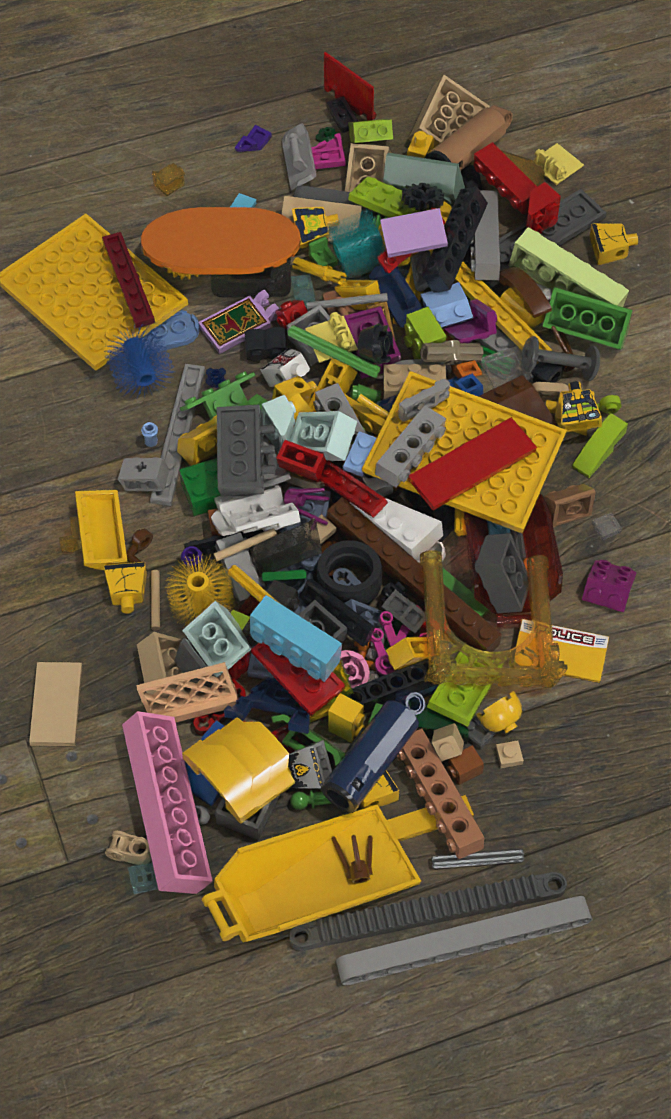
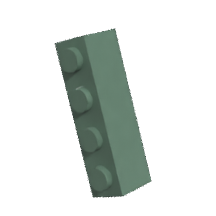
M387 153L383 178V183L392 185L400 190L406 188V185L412 186L413 183L416 185L426 183V185L430 184V187L437 186V189H442V193L445 194L444 201L452 207L460 190L465 188L460 167L457 163Z

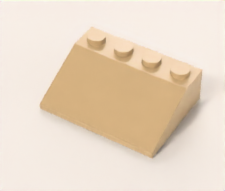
M443 75L433 85L408 139L412 141L415 132L423 131L434 137L435 148L479 111L490 106L446 75Z

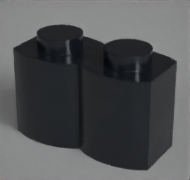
M273 327L265 330L251 329L244 331L247 360L258 362L266 358L275 359L287 350L285 328Z

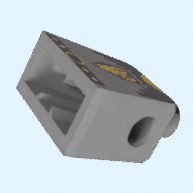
M324 740L289 754L288 772L295 780V784L292 785L293 788H321L322 784L332 773Z

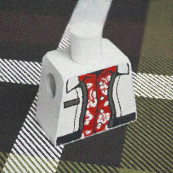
M288 348L260 369L269 387H274V385L296 376H304L310 371V368L301 352Z

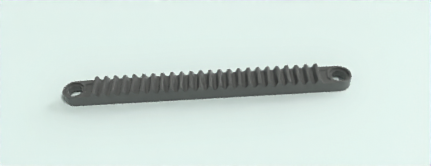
M558 872L540 875L532 874L529 877L522 876L519 879L513 878L510 881L503 880L501 883L494 882L492 885L475 886L472 889L466 888L463 891L459 889L456 892L439 893L437 896L430 895L428 898L411 899L409 902L392 903L390 906L383 905L380 908L376 906L373 909L369 910L367 908L361 912L357 910L354 913L347 912L345 915L338 914L335 917L328 916L326 919L319 918L316 921L293 927L289 933L290 944L296 950L305 951L559 898L565 893L567 880ZM551 880H557L560 882L561 888L559 890H552L549 888L548 883ZM299 932H304L308 935V939L306 942L299 943L295 940V935Z

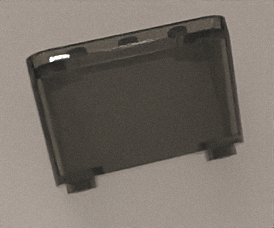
M291 257L287 259L285 264L277 268L272 266L264 268V271L260 273L211 275V290L217 297H256L263 290L268 293L269 297H284L291 291Z

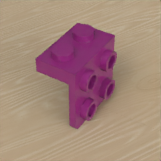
M475 299L470 301V309L473 315L472 320L444 327V333L454 340H458L460 343H470L471 340L486 339L489 335L497 333V315L493 309Z
M595 560L587 578L582 600L624 612L637 573L627 566L620 567L611 564L607 560Z

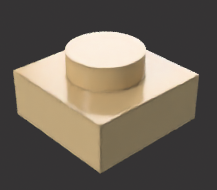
M518 741L496 744L500 768L523 765L524 760Z

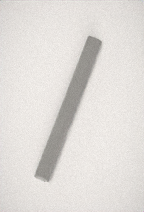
M387 293L307 302V310H312L318 305L325 309L388 301Z

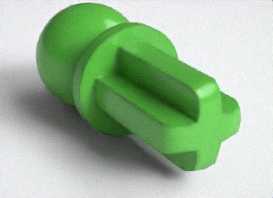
M310 790V795H306L304 792H296L290 799L292 807L296 810H303L308 804L312 805V809L316 805L332 804L322 792L313 793L312 790Z

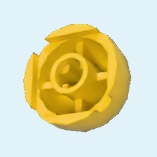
M514 691L510 693L512 698L509 699L505 696L483 710L484 715L481 712L476 714L480 723L486 729L493 732L504 730L507 733L517 727L515 722L521 717L522 705Z

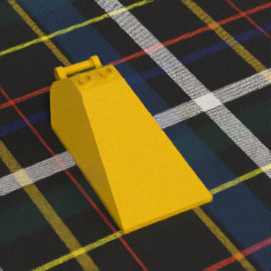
M377 804L238 848L236 853L215 877L214 888L216 891L205 895L202 898V902L205 907L209 908L220 930L219 935L222 941H228L234 936L239 935L242 942H247L419 885L421 879ZM384 833L389 836V842L387 841ZM371 835L373 837L371 866L373 875H370L369 881L352 883L351 879H347L344 866L332 842L333 836L336 837L349 867H351V862L355 861L351 836H356L360 860H364L365 864L367 861L368 836ZM222 901L234 926H228L216 902Z

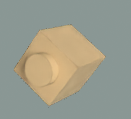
M455 723L434 730L432 744L440 761L462 754L464 741Z

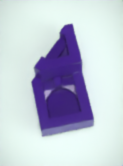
M255 125L247 137L243 135L235 146V150L237 152L262 150L271 139V132Z

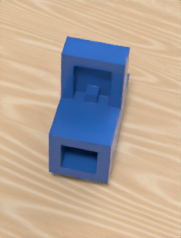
M473 373L461 379L456 376L448 380L451 387L475 396L484 394L483 385Z

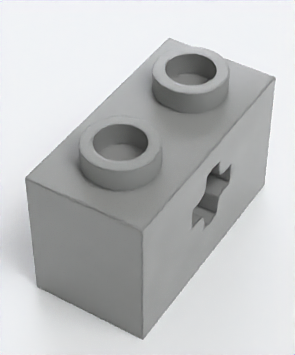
M124 458L118 480L125 491H164L170 470L163 458Z

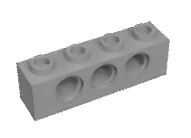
M424 405L378 460L375 475L394 487H397L401 481L405 482L408 479V475H410V470L413 467H418L422 461L424 453H429L434 446V441L444 435L446 431L444 427L446 418Z

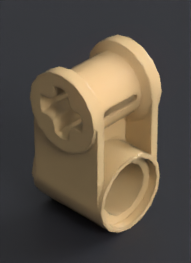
M118 830L112 832L113 839L110 847L105 851L106 856L116 861H125L139 866L147 865L152 858L147 839ZM139 849H145V852L142 854H136V851Z

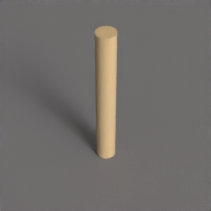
M274 528L214 553V557L217 561L271 539L277 536Z
M158 570L151 571V629L154 631L160 630V572Z

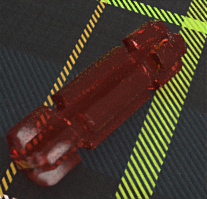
M250 595L237 612L250 616L260 602Z

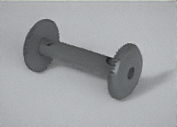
M535 336L528 338L524 344L522 366L526 372H531L538 361L582 368L585 381L593 380L598 373L600 352L596 346H589L585 356L541 350L539 349L538 339Z

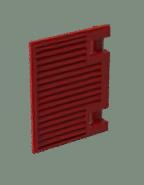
M324 52V90L327 92L333 90L336 99L345 97L352 111L359 116L366 114L367 121L374 120L377 116L376 112H374V87L330 54Z

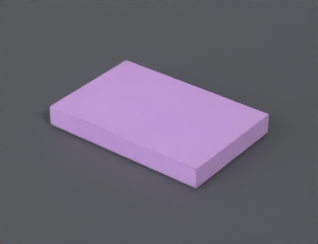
M440 208L380 220L388 258L448 246Z

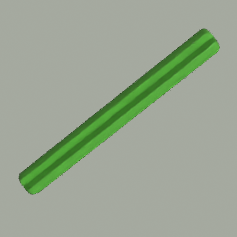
M291 325L288 330L289 337L369 376L376 378L380 373L379 366L295 325Z

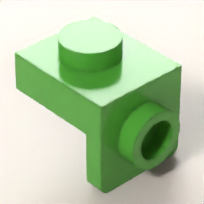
M326 237L316 239L309 244V257L313 263L331 267L338 265L337 258L328 247V239Z

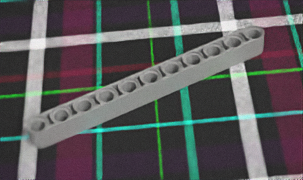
M577 896L346 954L337 958L335 962L342 985H352L580 927L590 923L592 917L585 897Z

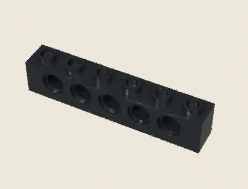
M477 186L460 190L444 225L448 246L433 250L422 274V277L433 292L451 289L488 202Z

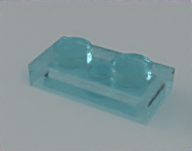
M311 274L291 276L294 300H303L307 308V302L316 301Z

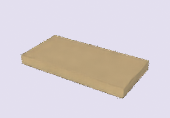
M284 196L282 215L294 222L293 208L324 207L326 216L338 214L340 226L342 223L346 226L347 222L348 224L352 223L354 218L355 220L357 217L358 219L361 218L362 206ZM328 238V242L334 243L331 240L335 238Z
M37 662L30 746H76L82 663Z

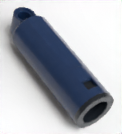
M420 693L401 694L395 701L389 700L384 703L322 784L321 791L323 795L333 805L348 813H353L357 810L419 727L416 715L422 713L425 708V700Z

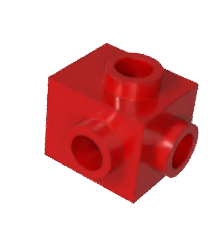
M303 300L286 301L280 305L281 308L275 311L279 326L285 328V330H287L288 324L308 312Z

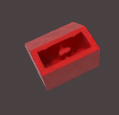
M546 182L530 191L526 229L529 227L540 234L557 223L561 196Z

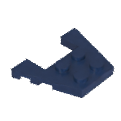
M273 677L266 678L252 688L251 694L247 697L241 696L238 698L233 707L227 706L224 709V717L231 719L238 717L242 721L245 720L252 708L261 709L264 712H276L292 716L288 722V730L305 734L309 733L310 715Z

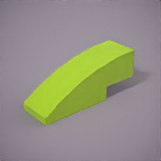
M610 413L602 422V427H598L573 463L572 468L590 478L613 452L614 446L626 434L628 423Z

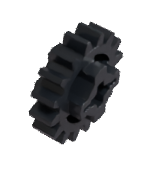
M413 183L412 186L406 185V188L402 189L401 201L404 202V205H409V208L415 207L416 210L427 211V209H438L440 206H443L445 194L442 193V189H437V186L430 187V184L426 185V183H419V185Z

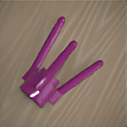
M290 488V490L286 491L284 504L293 503L298 509L299 514L321 524H328L327 521L299 509L300 506H304L306 500L328 501L329 497L305 495V493L324 492V488Z

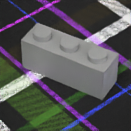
M240 532L216 541L215 548L218 552L247 538H243ZM250 548L221 560L224 571L229 577L228 579L232 581L229 583L232 584L230 586L233 588L232 591L238 606L256 600V598L228 575V569L232 565L239 567L264 590L266 589L262 577L258 578L256 560L249 555L248 550Z

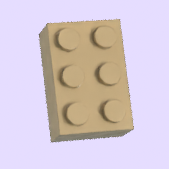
M384 364V399L393 395L398 396L410 371L435 381H440V379H446V366L439 364Z

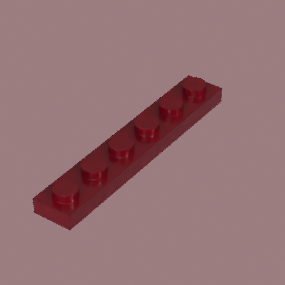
M117 232L103 236L104 247L135 328L154 324V315L122 233Z

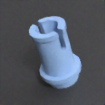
M152 422L145 423L141 429L145 438V445L154 447L158 443V427Z

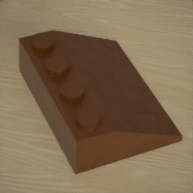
M523 375L478 396L558 427L556 420L535 387Z

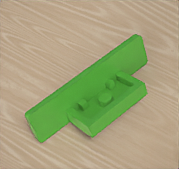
M246 371L235 375L236 380L232 382L229 379L218 384V389L213 391V388H209L201 392L202 397L196 399L194 396L185 400V405L180 407V410H188L203 402L210 419H213L217 415V407L241 406L247 402L240 383L254 377L255 373L247 374Z

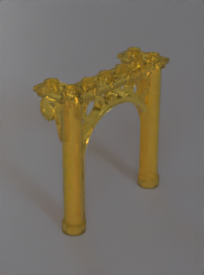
M434 550L425 551L420 554V565L423 567L428 671L424 677L425 682H432L433 684L453 682L455 685L476 683L478 686L498 684L501 687L509 685L531 687L536 685L543 688H552L558 684L568 666L564 664V661H559L558 643H553L547 574L549 560L546 556L537 555L527 559L532 620L531 632L528 638L522 644L510 650L489 652L475 649L459 640L453 634L445 616L442 554ZM534 638L536 643V653L528 648V646L531 644ZM460 651L468 657L469 662L467 664H457L451 655ZM521 653L529 657L532 665H518L515 662V656ZM475 658H477L478 663L483 664L485 667H472ZM509 658L508 664L510 668H498V665L505 663Z

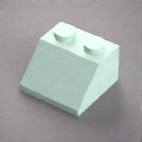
M285 395L262 404L263 426L274 425L275 428L274 434H266L270 443L275 446L277 454L284 440L290 441L295 425L294 413H296V409L292 401H288Z

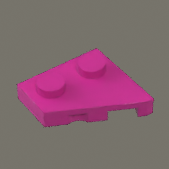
M340 133L335 134L334 139L328 142L324 140L318 143L317 146L311 147L315 169L345 166Z

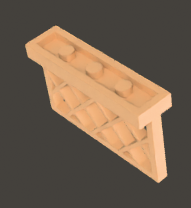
M225 662L137 685V691L146 712L172 716L175 718V723L219 712L227 706L233 707L238 699L235 684L231 680ZM223 671L222 675L219 678L212 676V674ZM191 679H200L198 683L190 682ZM206 681L214 683L211 687L204 686ZM172 684L178 685L175 689L168 687ZM184 687L192 689L189 693L182 691ZM156 690L153 695L145 693V691ZM162 693L170 694L167 699L159 697Z

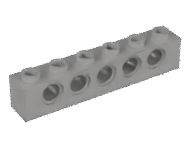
M338 383L315 392L313 405L316 412L331 411L330 409H337V411L357 421L351 442L355 441L359 431L365 433ZM351 473V476L383 497L393 493V485L376 477L368 478L366 473L363 477Z

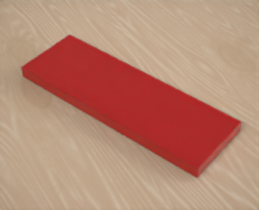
M510 417L408 475V481L431 509L435 510L534 453L537 446L513 418Z

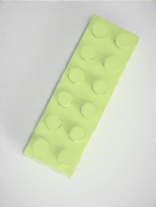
M528 227L515 242L509 266L522 269L535 283L550 288L552 293L554 287L621 307L624 306L629 293L628 289L610 279L606 274L597 271L588 263L578 259L572 253L562 249L555 242L543 237L539 232Z

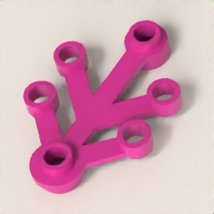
M383 611L378 621L383 626L389 646L391 647L404 639L410 629L402 625L396 636L391 623L393 615L388 611ZM386 616L389 619V621L383 620L382 617ZM375 628L370 638L378 656L375 661V669L378 674L385 676L396 670L390 664L389 656L381 641L384 633L381 629ZM421 633L419 636L431 638L430 634L428 633ZM373 634H378L380 638H375ZM383 662H387L390 666H384Z

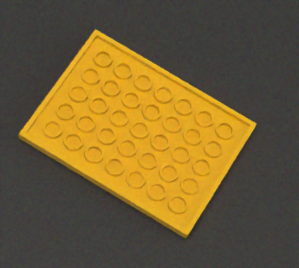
M84 214L0 272V286L96 371L105 365L107 361H110L109 358L112 357L109 354L116 356L107 352V350L117 352L116 350L119 349L116 347H123L120 345L124 343L122 340L126 341L130 337L133 338L132 333L134 337H136L137 333L139 338L145 331L142 336L144 337L153 328L155 329L187 306L188 299L128 249L155 318L154 324L136 329L102 241V237L110 235V233L89 215Z
M412 371L409 372L362 467L364 473L381 479L375 475L376 463L414 419L413 417L402 422L398 417L399 403L424 389L434 386L435 380ZM450 386L448 389L449 397L430 408L446 418L444 426L446 431L440 439L437 438L434 441L431 451L424 453L422 461L418 467H413L410 470V474L512 417L537 446L536 451L445 504L522 534L567 430ZM408 479L405 482L401 481L398 485L418 493Z

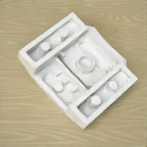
M278 484L265 487L264 494L219 496L214 498L218 510L211 516L215 528L222 536L238 532L247 533L260 529L263 531L272 528L278 530L301 522L296 506L293 503L284 504L281 488Z

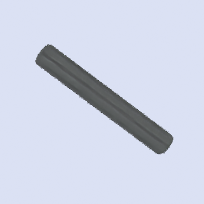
M522 848L478 851L461 859H458L455 853L433 855L431 860L434 869L515 863L524 861V851Z

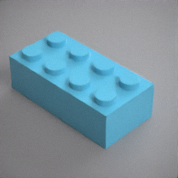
M265 595L250 615V634L252 638L259 643L264 642L270 646V649L275 654H282L287 657L294 666H301L306 669L312 678L317 680L320 678L325 682L339 664L342 648L341 642L269 596Z

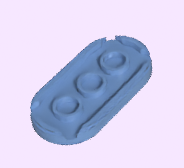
M180 310L156 327L150 333L149 338L151 339L153 334L157 332L158 334L155 337L158 340L160 337L159 343L161 346V340H163V350H165L164 347L168 350L188 345L199 335V321L192 313L189 314L187 311Z

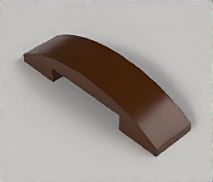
M515 266L500 271L498 281L504 287L509 285L524 301V308L533 318L552 311L546 296L526 272Z

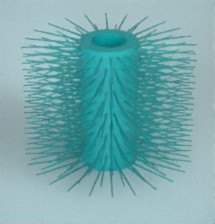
M368 216L366 219L364 217L362 222L359 218L358 221L357 219L355 220L354 224L352 222L350 225L347 222L346 226L345 224L343 227L341 225L339 230L336 229V226L334 231L332 229L330 232L333 233L330 235L332 236L331 238H335L332 239L334 240L332 241L334 242L332 244L334 254H336L340 264H343L341 271L343 267H347L343 269V272L346 270L345 273L350 272V270L353 273L355 270L357 272L358 268L362 267L363 269L365 264L369 267L371 263L372 266L373 262L377 261V256L384 250V247H382L384 241L378 230V223L376 228V222L373 225L374 220L372 218L368 220Z

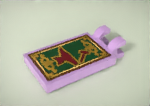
M263 290L254 299L248 296L199 321V328L217 352L221 354L244 342V331L270 328L271 321L277 320L275 311L279 310V307L275 303L269 304L267 300L269 295Z

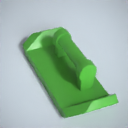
M281 714L272 716L271 719L274 724H288L291 717ZM309 729L308 734L303 733L314 742L324 740L327 754L330 752L334 755L335 766L345 756L346 753L311 729ZM289 731L282 742L283 745L292 748L294 751L305 747L295 740L298 734L295 731Z

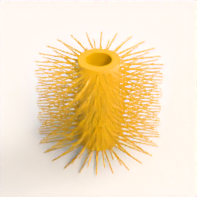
M199 556L198 572L196 563L195 572L191 561L192 568L190 566L184 572L181 570L180 572L184 575H178V577L182 579L177 580L176 578L175 581L179 583H174V586H171L174 588L166 590L170 592L167 593L168 595L173 594L171 597L167 596L170 598L168 600L172 602L169 604L175 607L174 610L176 612L183 609L184 612L178 614L180 616L186 614L184 619L186 617L194 619V616L197 618L214 601L219 604L221 603V605L235 601L229 599L233 598L229 596V593L225 594V592H228L227 589L232 588L229 586L232 584H227L226 579L223 580L224 575L223 577L222 575L221 577L220 575L218 576V574L223 573L222 570L215 574L216 568H212V571H210L211 567L206 569L207 563L206 565L205 563L203 564L202 570Z

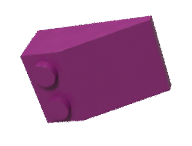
M381 306L344 316L357 348L362 329L378 323L388 325ZM394 337L393 348H389L388 353L391 359L388 363L377 365L380 367L379 374L384 372V364H395L401 359ZM359 349L352 352L353 354L361 357L359 354ZM358 370L361 379L371 377Z

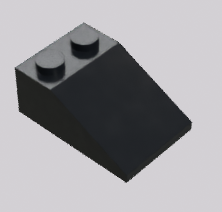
M402 487L390 499L441 521L443 537L438 540L439 542H443L454 530V507L444 504L432 510L420 494Z

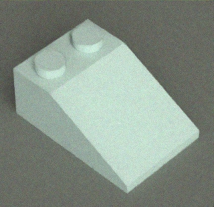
M340 411L299 412L290 442L324 454L325 460L345 461L355 433L357 421Z
M216 601L182 630L208 666L225 662L227 669H230L252 649L237 621L227 608ZM223 671L214 673V675L219 678Z

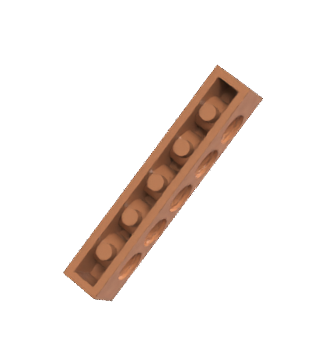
M423 729L415 731L397 757L400 761H404L408 777L414 779L418 795L424 797L428 813L434 815L437 820L436 826L440 834L444 833L447 838L448 849L451 853L454 852L458 859L484 849V836L425 732ZM444 811H451L453 813L447 814ZM461 829L463 832H456L454 830Z

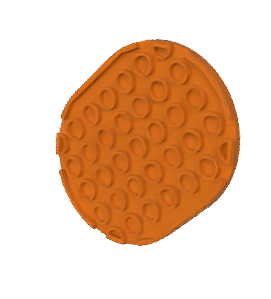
M197 207L177 210L152 221L141 235L143 254L148 256L153 264L161 268H171L172 272L196 275L254 274L263 272L264 268L271 266L277 268L285 264L289 257H294L301 244L300 231L297 225L289 218L270 210L250 207Z

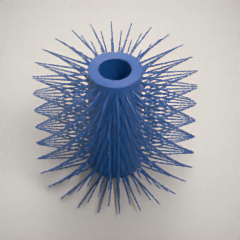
M154 328L144 339L142 336L145 331L139 338L137 333L136 337L132 333L133 338L130 337L126 341L122 340L124 343L120 345L123 347H116L119 349L116 350L117 352L107 350V352L116 355L112 356L109 354L112 357L109 360H116L114 362L117 365L114 364L113 366L114 372L118 374V378L119 376L122 378L121 381L123 383L126 382V387L128 384L135 385L136 388L139 386L143 388V386L147 385L149 387L158 378H172L170 376L156 377L163 375L159 373H165L163 371L156 373L159 370H164L162 368L165 366L169 369L171 368L168 363H164L166 358L163 355L166 356V347H164L165 352L160 350L163 347V340H161L162 346L159 343L160 337L158 341H154L152 337L150 340H147Z

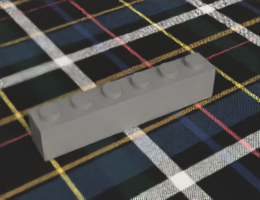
M480 191L488 204L470 243L471 272H475V280H499L497 191Z

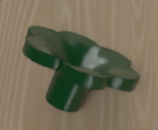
M331 127L322 128L319 130V134L316 135V140L318 142L324 140L328 142L334 139V135L338 132H335V129Z

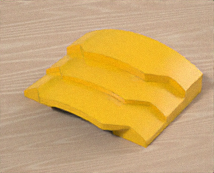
M237 717L222 729H218L203 741L199 740L182 753L183 760L197 775L202 773L225 799L226 808L240 824L295 784V780L288 772L289 753L261 722H243Z

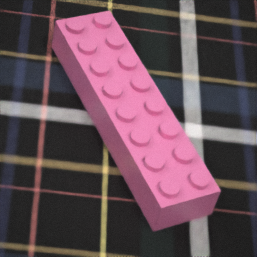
M137 711L122 726L158 890L197 894L212 883L213 880L187 769L183 760L175 718Z

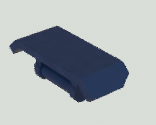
M382 265L374 267L369 275L370 280H378L380 294L387 293L389 312L397 325L404 327L406 315L423 309V307L401 274L398 266L390 273H387Z

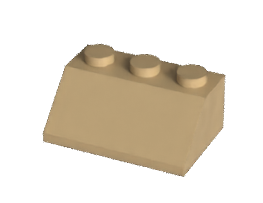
M153 632L137 644L144 683L183 673L174 661L182 639ZM172 684L168 687L175 689L178 685ZM184 687L182 689L183 692L189 693L192 690L191 688ZM156 690L146 691V693L152 695L156 692ZM162 693L159 697L167 699L170 694Z

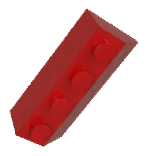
M493 142L474 153V168L476 171L482 173L488 183L494 185L500 195L510 201L514 209H518L522 214L527 215L530 191L537 186Z

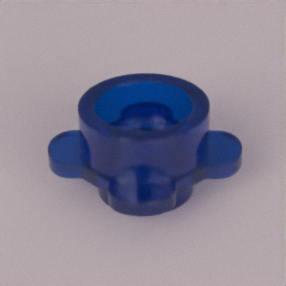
M209 368L206 370L208 375L206 379L207 385L218 388V384L226 380L224 378L226 374L224 368Z

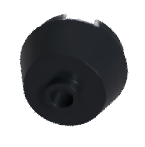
M378 323L361 330L358 339V349L361 358L377 365L390 361L391 357L388 356L389 348H393L392 331H387L388 325Z

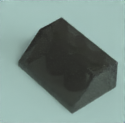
M312 518L278 532L276 536L250 547L252 563L261 574L263 572H277L321 554L322 549L316 519Z

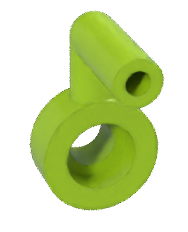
M617 395L603 397L600 403H597L599 411L615 414L621 408L620 397Z

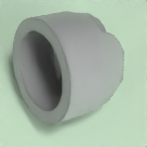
M195 806L199 825L206 824L210 820L209 809L204 806Z

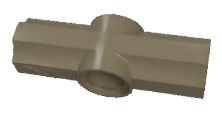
M450 340L443 343H424L420 351L421 359L424 362H444V365H456L473 360L480 362L484 354L480 343H460L458 340Z

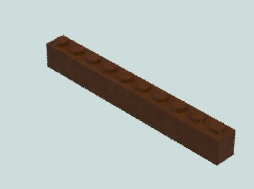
M341 497L327 510V519L336 527L341 535L347 540L365 543L375 550L381 560L382 570L395 582H400L408 590V593L426 609L428 607L433 608L432 614L442 623L449 625V629L471 648L489 656L500 645L502 634L345 498Z

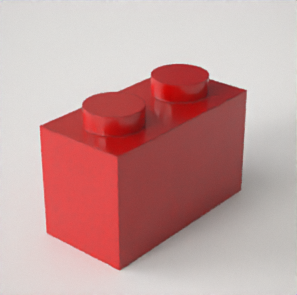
M284 440L276 457L280 468L317 482L326 465L324 454Z

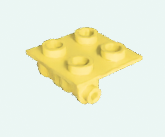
M558 143L546 151L543 149L536 150L534 154L536 158L530 162L533 167L555 185H558L584 166L583 163Z
M337 312L330 314L329 321L305 328L307 332L348 352L358 350L344 316ZM314 349L319 363L333 358Z

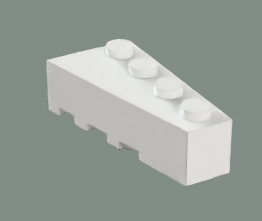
M386 499L388 504L374 518L352 504L416 561L443 537L441 521L389 499Z

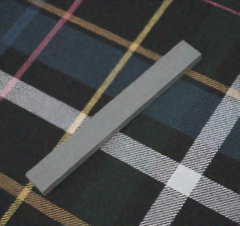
M185 364L161 455L170 471L164 491H152L150 502L153 504L172 506L180 474L179 469H181L183 457L177 452L178 438L182 434L190 432L196 406L181 411L180 407L184 406V401L191 397L199 398L205 366Z

